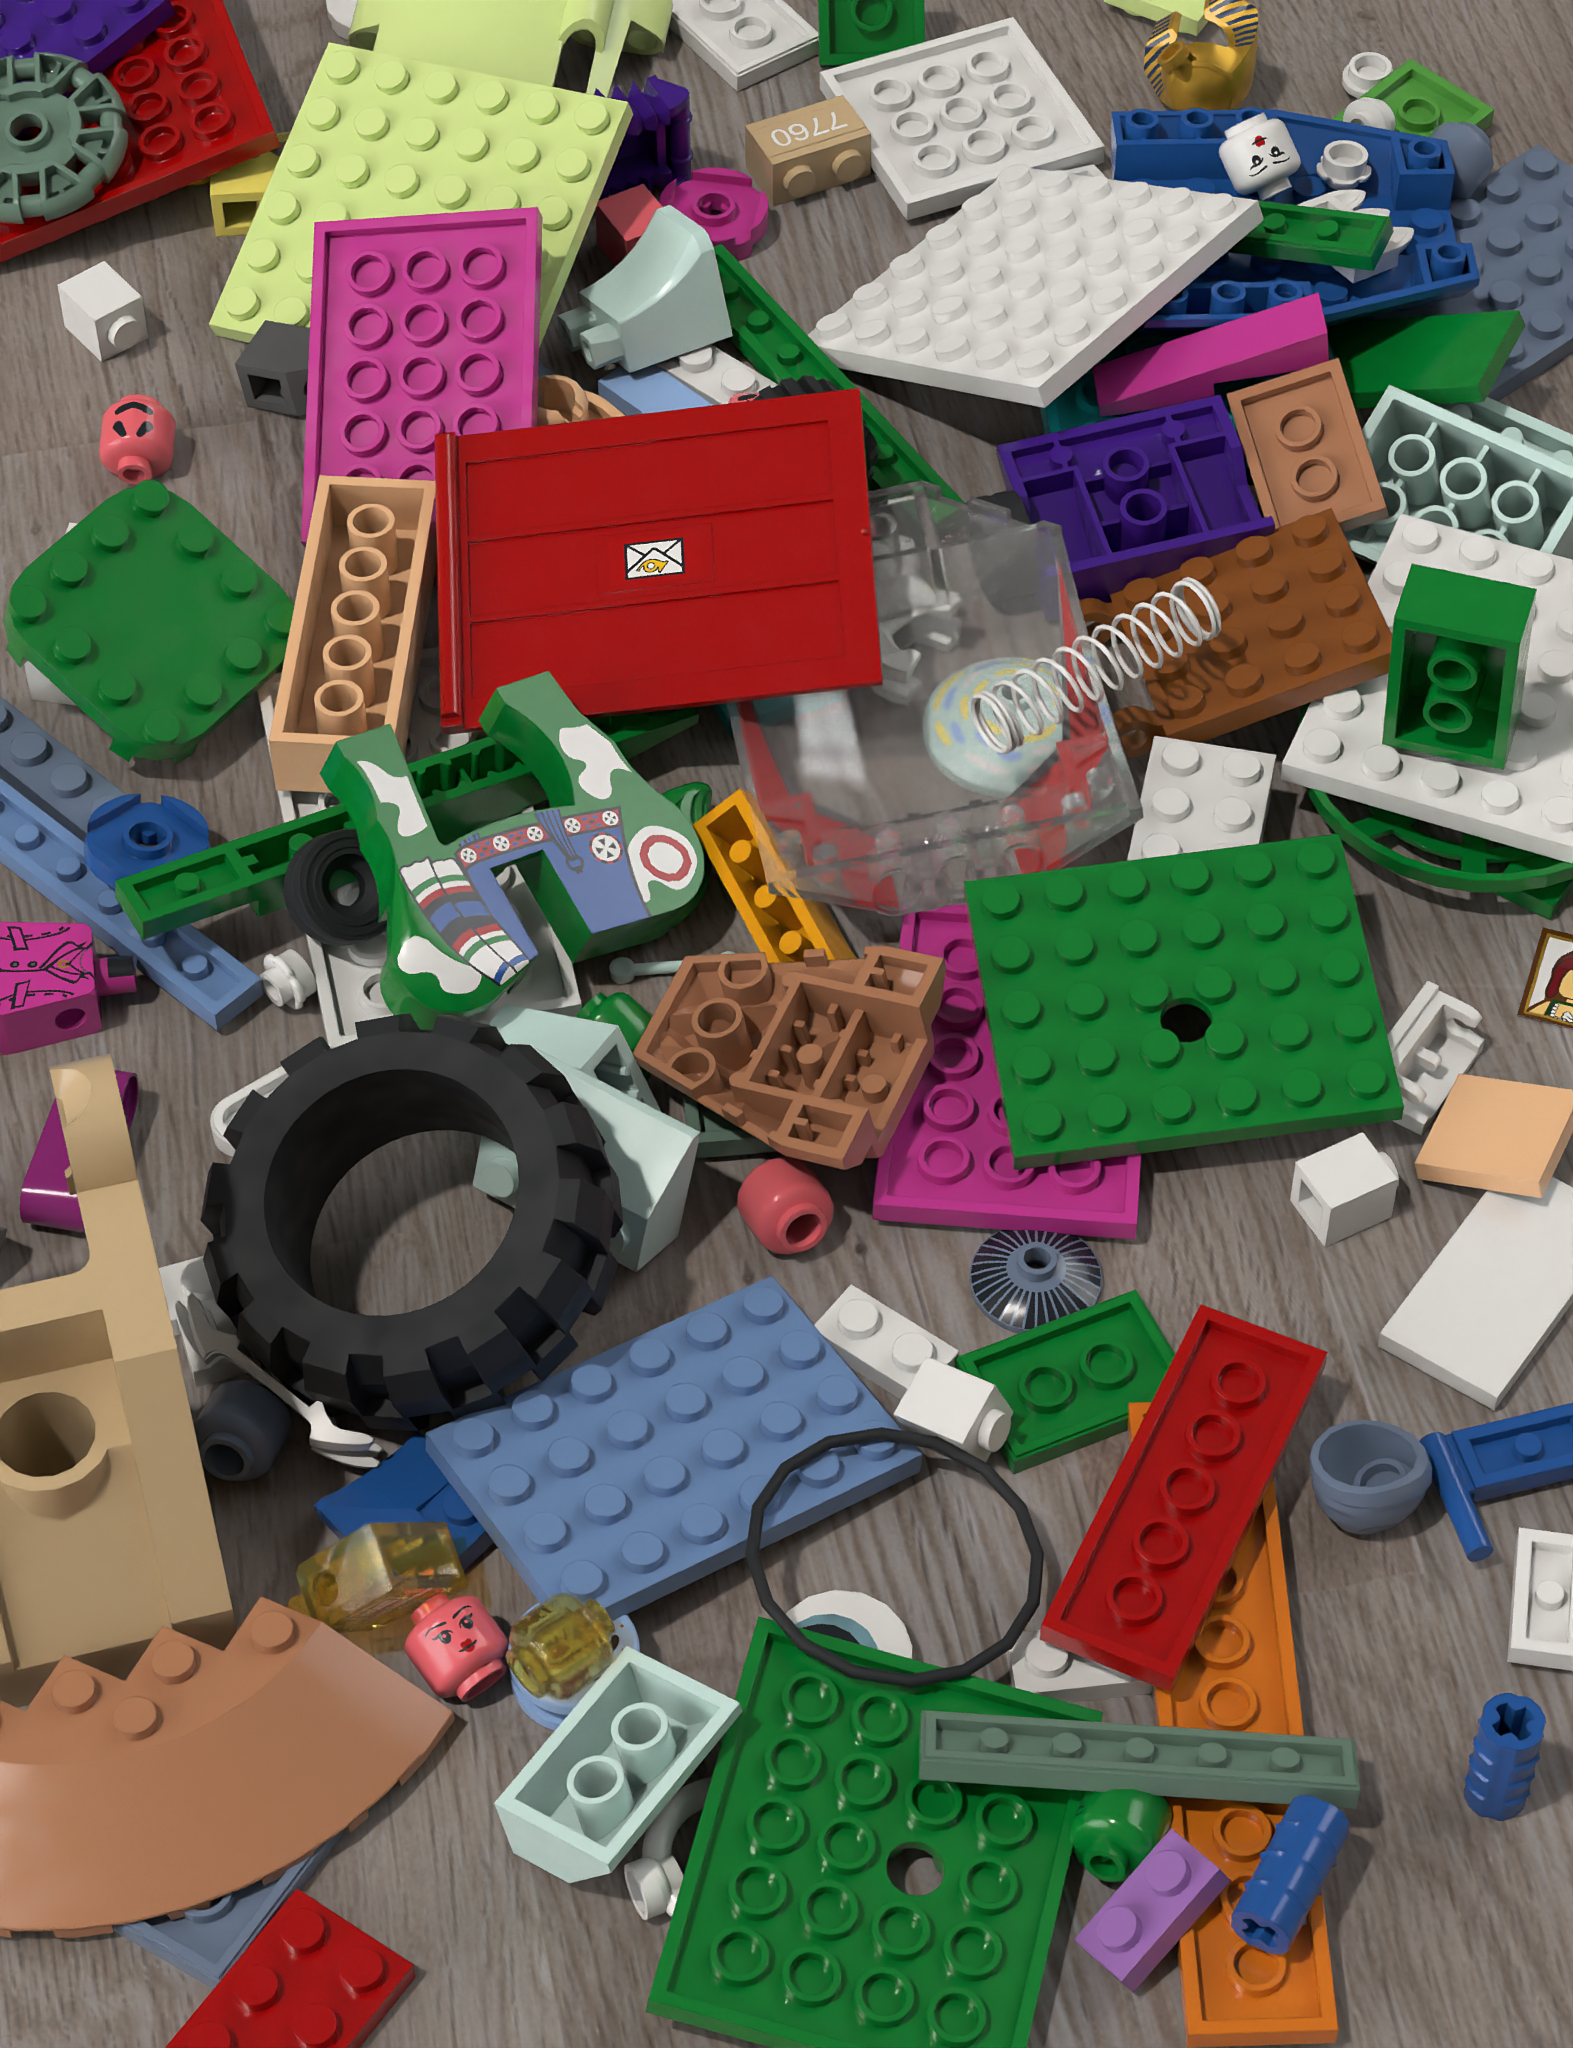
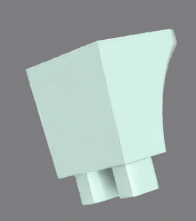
M671 205L655 210L638 242L617 266L597 282L578 292L581 307L557 315L564 346L572 352L581 349L586 363L594 370L616 362L631 373L733 336L715 250L710 237L703 227Z

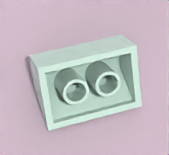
M534 1048L566 1077L573 1092L583 1107H586L606 1141L604 1149L607 1158L619 1177L623 1226L615 1238H610L609 1250L618 1263L637 1272L678 1237L701 1132ZM482 1136L473 1186L515 1208L519 1184L516 1154L500 1143Z
M626 1646L495 1801V1807L513 1853L567 1883L611 1873L743 1712L740 1703Z

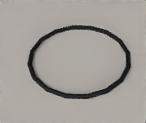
M879 1427L826 1436L784 1461L752 1505L745 1553L761 1606L794 1645L806 1654L854 1679L913 1688L967 1678L1011 1650L1040 1605L1044 1552L1026 1504L988 1463L937 1436ZM883 1440L935 1449L980 1473L1015 1511L1031 1554L1027 1601L1004 1638L962 1665L914 1674L854 1665L807 1639L773 1600L759 1557L764 1511L791 1472L832 1448Z

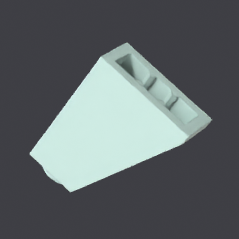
M505 1004L487 1024L497 1027L506 1044L531 1045L533 1048H537L661 1112L618 1025Z

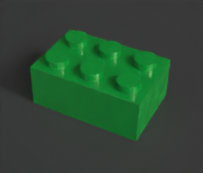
M1411 564L1393 622L1382 744L1504 770L1521 713L1537 589L1444 569Z

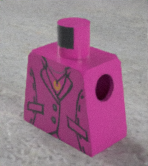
M0 922L1 1055L15 1054L95 1034L103 1027L101 996L137 992V977L133 954L98 958L92 927L85 923Z

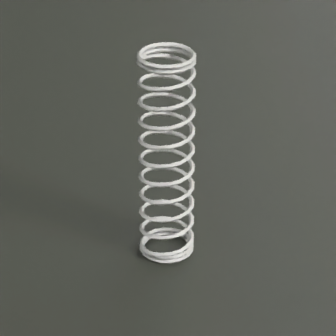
M1184 578L1174 584L1170 593L1163 591L1156 593L1151 600V604L1144 602L1136 604L1131 615L1125 613L1116 615L1112 626L1105 624L1096 626L1092 637L1079 636L1075 639L1072 648L1065 646L1057 648L1052 659L1045 657L1037 659L1032 667V671L1024 668L1017 670L1012 678V682L1000 680L995 683L992 693L982 690L974 694L971 699V714L980 735L993 750L1001 754H1008L1010 751H1014L1016 746L1020 747L1023 744V730L1017 717L1009 706L996 696L999 687L1004 685L1011 687L1013 702L1023 724L1033 734H1043L1044 723L1038 707L1024 689L1017 685L1019 676L1024 674L1031 675L1033 691L1043 713L1056 724L1063 723L1064 711L1059 697L1050 684L1037 674L1039 665L1044 663L1051 664L1053 681L1063 702L1072 711L1082 713L1084 699L1078 684L1072 675L1056 662L1059 654L1063 652L1071 653L1073 670L1082 690L1092 700L1101 702L1104 697L1101 679L1093 665L1081 653L1076 651L1079 643L1083 641L1091 642L1092 657L1102 679L1112 689L1116 691L1122 690L1124 677L1118 662L1105 645L1096 640L1100 631H1111L1112 647L1117 660L1124 671L1136 680L1142 679L1144 673L1141 657L1153 668H1162L1164 658L1160 645L1168 654L1179 658L1183 653L1181 636L1194 647L1201 646L1203 640L1209 641L1218 637L1221 631V615L1208 589L1195 579ZM1184 586L1190 587L1203 601L1212 624L1210 633L1200 626L1198 619L1187 606L1184 597ZM1163 597L1170 598V611L1174 624L1162 610L1155 606L1158 599ZM1140 609H1150L1151 625L1155 636L1142 621L1136 618V614ZM1176 609L1189 631L1198 637L1197 641H1193L1184 631L1178 619ZM1155 612L1167 623L1177 641L1178 652L1172 651L1163 639L1156 622ZM1120 620H1131V633L1136 648L1124 633L1116 629V625ZM1136 624L1141 627L1152 641L1158 654V663L1153 662L1143 649L1137 635ZM1116 635L1123 640L1134 655L1139 674L1133 673L1124 661L1117 644ZM1096 646L1103 651L1114 666L1119 685H1115L1106 675L1100 663ZM1077 658L1082 661L1094 677L1099 696H1095L1087 687L1081 676ZM1057 669L1073 687L1078 698L1079 707H1075L1067 698L1059 681ZM1037 680L1046 688L1058 709V719L1046 707L1038 689ZM1017 691L1033 710L1038 721L1039 730L1035 729L1026 718L1018 700ZM981 699L985 700L992 707L996 722L1007 739V746L997 739L989 728L981 708Z

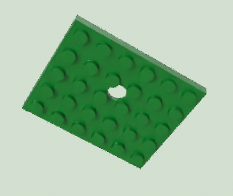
M1340 833L964 881V899L1014 1170L1402 1119L1404 1104ZM1190 1004L1202 1009L1210 1018L1211 1025L1206 1030L1203 1038L1193 1042H1180L1172 1031L1162 1028L1160 1020L1163 1014L1173 1006Z
M758 1616L734 1699L740 1703L743 1712L725 1732L645 2012L770 2048H1026L1073 1843L1068 1836V1830L1085 1791L919 1780L921 1711L1101 1722L1103 1712L971 1675L967 1678L913 1688L850 1678L799 1650L774 1620ZM798 1627L807 1639L854 1665L905 1674L943 1668ZM906 1848L924 1850L933 1856L934 1865L942 1874V1882L931 1893L917 1896L906 1894L896 1888L890 1881L886 1869L888 1859L897 1857Z

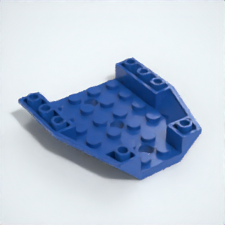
M1246 107L1240 110L1190 108L1180 111H1151L1148 109L1111 111L1112 180L1132 183L1146 182L1148 185L1168 188L1184 187L1190 191L1210 194L1227 193L1232 197L1261 201L1257 192L1242 195L1234 189L1219 156V148L1227 140L1224 131L1256 115L1265 113L1267 120L1279 119L1283 121L1299 154L1301 164L1295 173L1288 176L1292 187L1263 201L1298 205L1329 192L1337 191L1331 188L1326 183V180L1319 177L1316 166L1321 162V156L1328 144L1339 140H1349L1361 144L1367 150V165L1372 169L1370 178L1352 189L1366 192L1365 200L1359 209H1388L1393 227L1414 229L1412 240L1401 252L1408 255H1399L1398 266L1356 283L1349 281L1330 265L1226 252L1133 332L1134 337H1184L1318 292L1326 327L1346 322L1353 323L1366 320L1375 315L1396 310L1403 311L1461 297L1479 286L1480 275L1472 243H1457L1449 210L1455 171L1447 140L1277 109H1260L1256 107Z

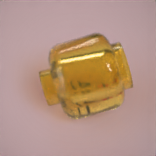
M568 1593L553 1594L512 1626L509 1636L511 1649L506 1652L507 1663L517 1680L534 1697L543 1698L545 1695H548L555 1700H568L601 1676L611 1665L614 1652L609 1637L615 1633L614 1624L608 1613L594 1599L588 1598L582 1602Z

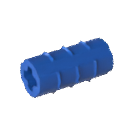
M1512 1693L1496 1695L1485 1703L1482 1715L1478 1719L1479 1728L1477 1735L1473 1738L1474 1748L1473 1752L1469 1755L1470 1765L1465 1777L1464 1798L1468 1806L1481 1817H1489L1497 1821L1514 1818L1524 1809L1526 1799L1531 1795L1530 1784L1531 1780L1535 1778L1534 1769L1536 1762L1540 1760L1539 1750L1544 1737L1543 1731L1546 1717L1541 1707L1529 1697L1517 1696Z
M1311 1795L1294 1797L1282 1821L1275 1824L1276 1832L1266 1851L1260 1853V1862L1250 1881L1245 1882V1891L1231 1915V1927L1240 1938L1251 1946L1271 1954H1283L1289 1951L1301 1926L1306 1925V1916L1316 1897L1322 1895L1321 1887L1331 1868L1337 1866L1336 1858L1349 1835L1350 1822L1344 1813L1331 1803Z

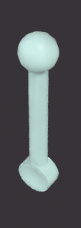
M726 951L721 954H734V952ZM619 957L610 963V977L617 984H627L635 976L676 973L683 960L633 963L627 957Z

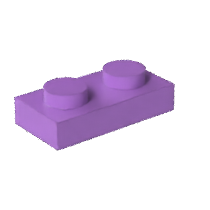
M1171 1828L1074 1940L1133 1993L1231 1880L1215 1864Z

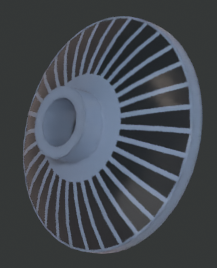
M999 1230L987 1238L976 1251L970 1267L969 1283L973 1299L986 1317L1006 1330L1021 1333L1097 1304L1102 1287V1272L1093 1250L1077 1235L1035 1230ZM1029 1265H1041L1044 1268L1033 1269Z

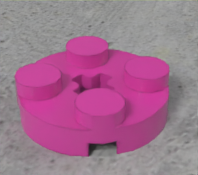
M718 167L701 168L691 171L692 180L677 186L676 178L664 188L659 199L661 206L671 205L703 227L708 233L713 247L722 244L737 261L745 260L751 255L752 246L761 240L767 230V195L763 189L761 194L752 187V178L742 172ZM711 210L721 211L719 215H709Z

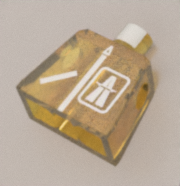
M446 1522L369 1523L298 1565L296 1576L302 1592L289 1600L288 1608L317 1619L338 1633L371 1631L413 1613L425 1601L437 1594L445 1593L449 1597L469 1586ZM392 1570H394L399 1576H394Z

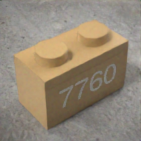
M840 95L745 125L746 168L760 189H763L772 206H776L870 176L871 133L844 95Z

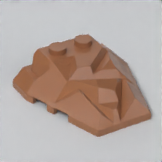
M885 945L865 946V958L828 960L825 949L804 950V961L768 963L765 952L685 956L637 1044L633 1056L638 1066L708 1107L739 1128L752 1134L783 1155L847 1170L862 1164L864 1158H879L883 1156L932 1057L935 1041L931 1024L941 1005L946 974L945 961L941 957Z

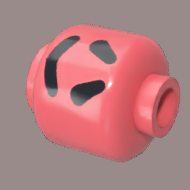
M138 394L123 397L119 402L109 406L103 413L99 459L107 470L117 475L119 479L126 483L139 484L144 480H151V478L163 475L172 466L176 430L175 419L155 398Z

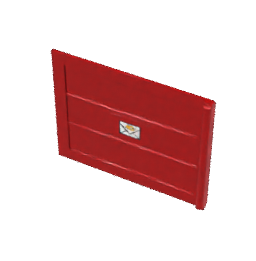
M860 388L456 436L455 432L435 434L440 719L443 735L484 731L479 718L496 688L546 671L550 672L576 709L587 719L883 685Z

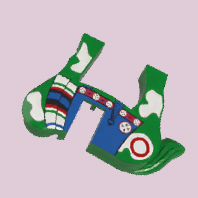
M549 671L496 688L481 714L479 722L487 736L509 749L532 771L544 789L551 808L508 817L472 831L448 845L441 844L437 839L391 724L336 741L319 773L327 788L343 804L354 823L360 851L372 870L379 898L378 923L387 920V959L381 969L379 980L382 997L393 1015L410 1013L421 1030H432L436 1017L439 1015H453L470 1019L472 1015L487 1010L506 991L509 995L520 984L538 956L537 949L496 880V877L508 866L516 865L572 964L661 937L693 913L705 894L712 862L692 825L710 812L712 801L711 787L704 782H691L670 789L662 794L658 793L633 769L616 743L576 709Z

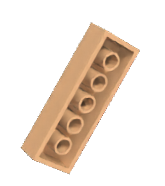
M319 475L269 737L276 790L332 793L319 773L336 741L387 724H391L405 757L437 565L435 481Z

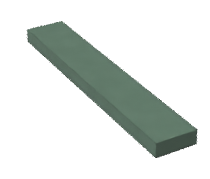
M921 1711L919 1780L1106 1792L1112 1789H1135L1156 1796L1291 1804L1294 1797L1311 1795L1331 1803L1337 1808L1357 1809L1360 1784L1355 1739Z

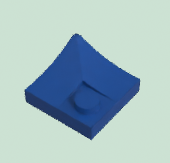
M419 1432L381 1462L377 1468H373L340 1490L321 1498L313 1505L321 1521L368 1568L401 1597H408L406 1599L408 1600L429 1588H433L407 1601L410 1604L442 1593L494 1542L426 1452V1437ZM421 1602V1603H418V1604H415V1605H412V1606L417 1609V1608H418L420 1605H422L424 1602Z

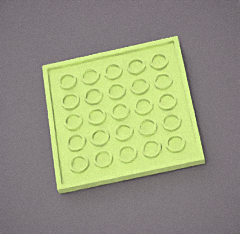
M329 42L211 317L209 326L216 336L247 343L252 340L265 320L310 328L314 222L538 207L543 217L540 348L632 119L633 112L629 103Z

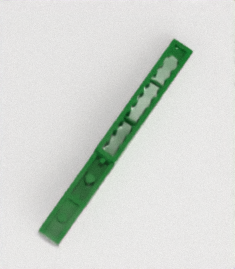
M694 707L588 720L612 739L625 759L628 760L697 724L699 713ZM489 736L407 764L437 839L443 845L548 799L532 771L514 753ZM341 803L115 880V898L143 940L248 903L256 915L260 917L287 907L283 889L285 873L292 857L301 846L317 836L340 829H355V826L346 808ZM337 870L330 879L329 889L332 891L353 883L357 879L349 871Z

